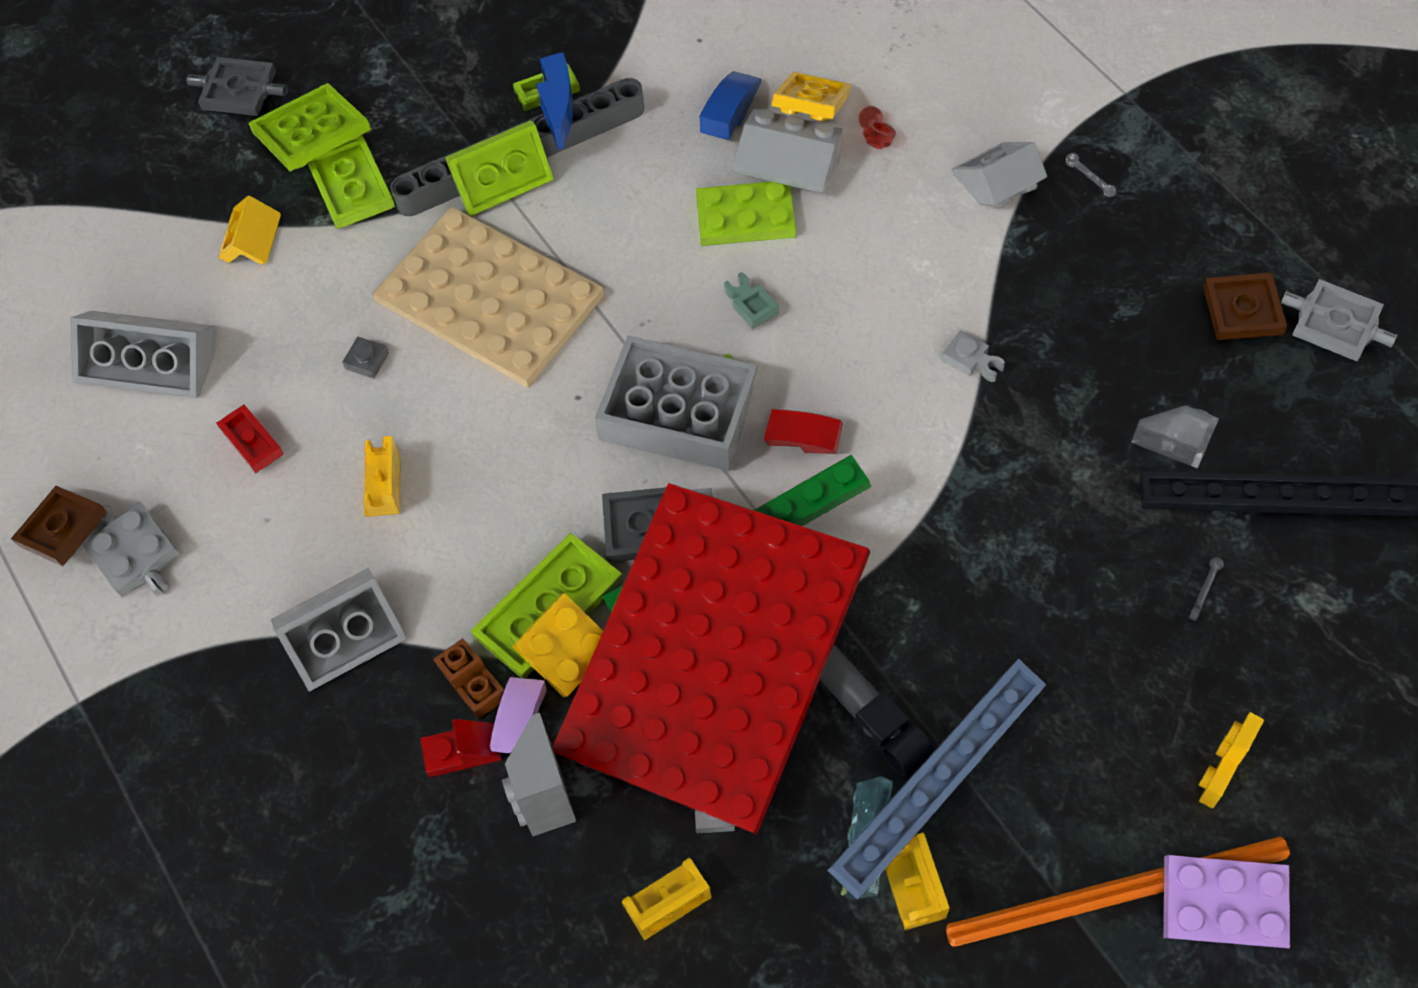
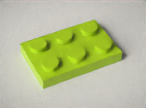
M531 120L445 157L465 211L469 216H473L554 180L536 125Z
M363 135L356 140L342 144L331 153L321 155L307 163L336 229L395 207L392 196Z
M769 181L696 188L701 246L796 238L792 195L789 185Z

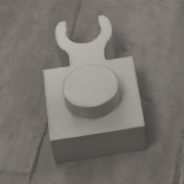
M961 330L942 353L943 362L968 376H971L976 369L990 382H995L997 373L989 368L995 367L1003 371L1005 365L1002 358L987 355L989 345Z

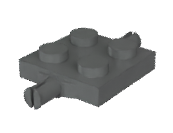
M217 57L212 69L205 76L189 73L186 79L187 85L190 87H203L198 103L202 110L259 116L267 96L286 97L288 93L286 84L272 83L276 69L274 64L269 62Z

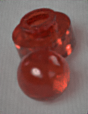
M875 106L863 108L859 113L858 120L860 126L864 129L863 136L866 138V142L877 149L891 146L896 135L895 129L889 124L882 122L883 115L879 108Z

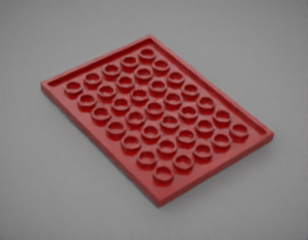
M668 483L554 742V753L757 835L871 553L869 548Z

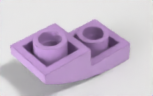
M509 678L494 723L490 743L491 751L512 752L531 716L539 711L547 692L545 680Z

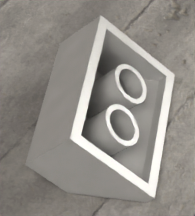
M754 108L744 124L732 172L823 193L840 160L844 129L834 127L829 123H816L803 120L799 116H786L773 113L769 109Z
M369 568L271 619L274 631L309 692L407 639Z
M534 714L531 716L505 763L509 777L502 779L509 803L511 802L520 826L528 825L532 836L576 822L556 755L541 714Z

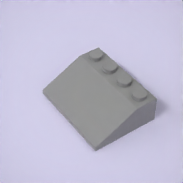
M628 335L595 417L599 440L730 471L739 445L758 365Z

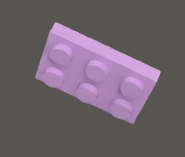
M1173 855L1164 856L1163 938L1290 948L1289 865Z

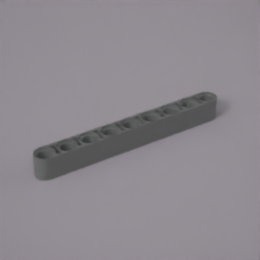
M625 78L573 100V119L565 147L560 150L557 149L544 113L511 128L530 120L534 122L546 157H549L640 117L645 108L642 85L637 79ZM508 128V129H506V130H504V131H501V132H499V133H497V134H494V135H492V136H490V137H487V138H485V139H483V140H481V141H484V140H486V139H488V138H491V137H493V136H495V135H498V134H500V133H502V132H505V131H507V130H509V129H511V128ZM481 141L396 177L391 182L390 189L398 212L404 216H414L460 196L445 157Z

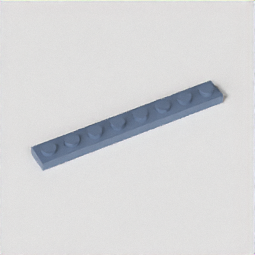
M1020 659L1016 660L827 871L856 899L861 897L1046 684Z

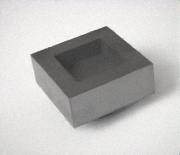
M357 336L342 363L346 370L374 379L387 358L389 351L386 345Z

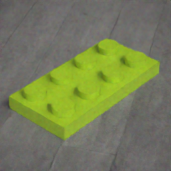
M570 532L470 632L473 638L520 678L526 679L535 669L512 645L562 593H566L589 615L604 600L602 596L613 591L623 581V575Z

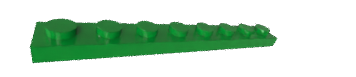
M851 454L756 508L754 511L804 526L869 489L871 485L869 479ZM623 585L602 596L610 612L614 608Z

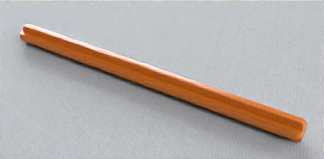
M1276 837L1200 858L1271 864L1285 860L1290 855V850L1283 837ZM1164 867L949 923L946 926V935L950 945L957 947L1164 892Z

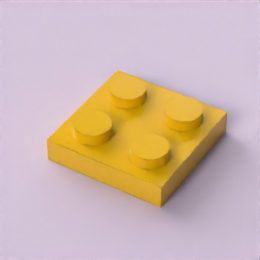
M562 593L512 647L564 698L568 697L581 683L603 630L566 593Z

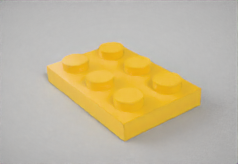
M793 71L774 92L772 106L779 107L780 111L786 114H798V112L810 114V118L814 120L827 121L834 118L847 100L852 84Z

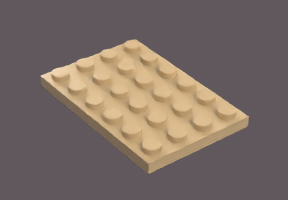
M450 207L372 295L375 302L529 388L603 299L605 292L604 288L463 212Z

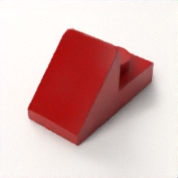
M454 719L452 720L454 730L420 738L425 770L429 778L502 760L501 752H493L490 748L494 723Z

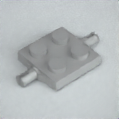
M1321 279L1318 280L1314 290L1306 298L1286 291L1281 301V304L1300 311L1299 321L1292 334L1293 336L1354 361H1358L1364 347L1371 340L1392 348L1398 335L1378 327L1379 315L1384 304Z
M137 502L117 517L109 505H102L107 511V514L101 520L105 526L84 542L82 546L121 597L125 596L136 586L148 583L155 595L164 594L160 588L166 592L168 585L163 581L159 573L165 564L180 554L140 502Z

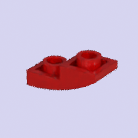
M771 409L764 441L769 446L800 447L804 453L836 454L843 422L839 419L808 412Z

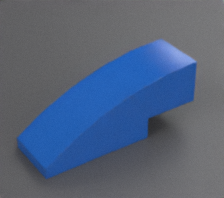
M563 52L540 58L544 82L536 84L540 105L558 150L565 147L573 119L572 89L568 66Z
M735 71L728 74L713 91L699 116L700 133L730 140L736 125L741 126L760 87L761 78Z

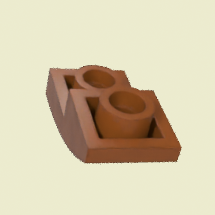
M464 638L433 659L478 720L500 705L504 693L503 687L486 669L481 658Z

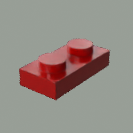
M245 404L216 422L220 431L255 474L284 455L280 446Z

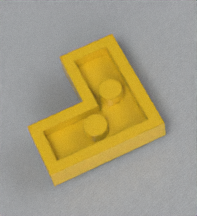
M1249 712L1242 724L1236 720L1234 721L1215 753L1221 757L1217 768L1209 765L1199 783V786L1205 789L1199 802L1212 809L1215 807L1239 763L1252 745L1264 719Z

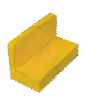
M249 195L233 208L218 258L230 263L242 254L261 265L265 264L268 260L280 220V212Z

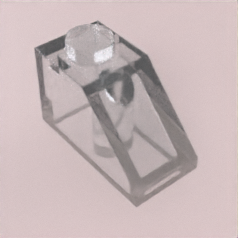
M1185 405L1140 419L1131 443L1198 468L1219 418L1210 415L1202 409H1194Z

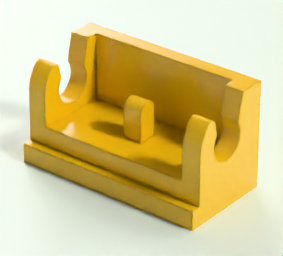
M383 436V447L380 448L373 447L372 442L366 440L364 443L365 517L400 514V453L393 436Z
M924 832L916 834L885 869L905 930L946 919L950 909Z
M688 858L683 861L680 867L634 896L624 898L622 904L643 939L647 940L711 899L709 885L693 861Z

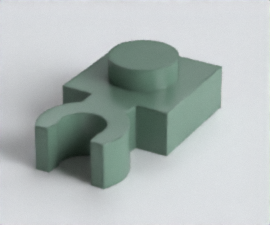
M740 272L738 274V282L741 285L739 287L732 286L728 281L724 282L726 295L734 299L733 308L752 329L779 313V305L760 284L751 289L749 279L744 273Z

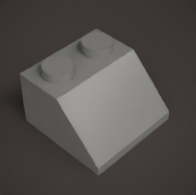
M1002 142L952 169L954 176L979 204L993 205L994 208L1010 203L1012 201L1011 196L1017 193L1024 194L1038 187L1037 183L1047 178L1035 142Z

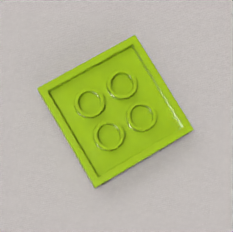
M329 83L249 122L252 133L289 171L302 168L313 159L329 154L335 148L348 141L356 140L362 134L371 130L368 120Z

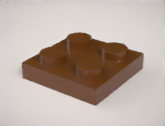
M1272 273L1205 278L1203 288L1217 340L1284 335L1287 324Z
M55 486L13 535L11 540L27 551L60 566H64L89 534L97 527L98 523L107 514V511L97 502Z

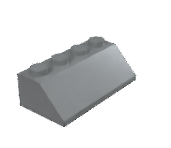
M88 311L71 317L72 382L196 398L200 395L213 360L214 326L98 311Z

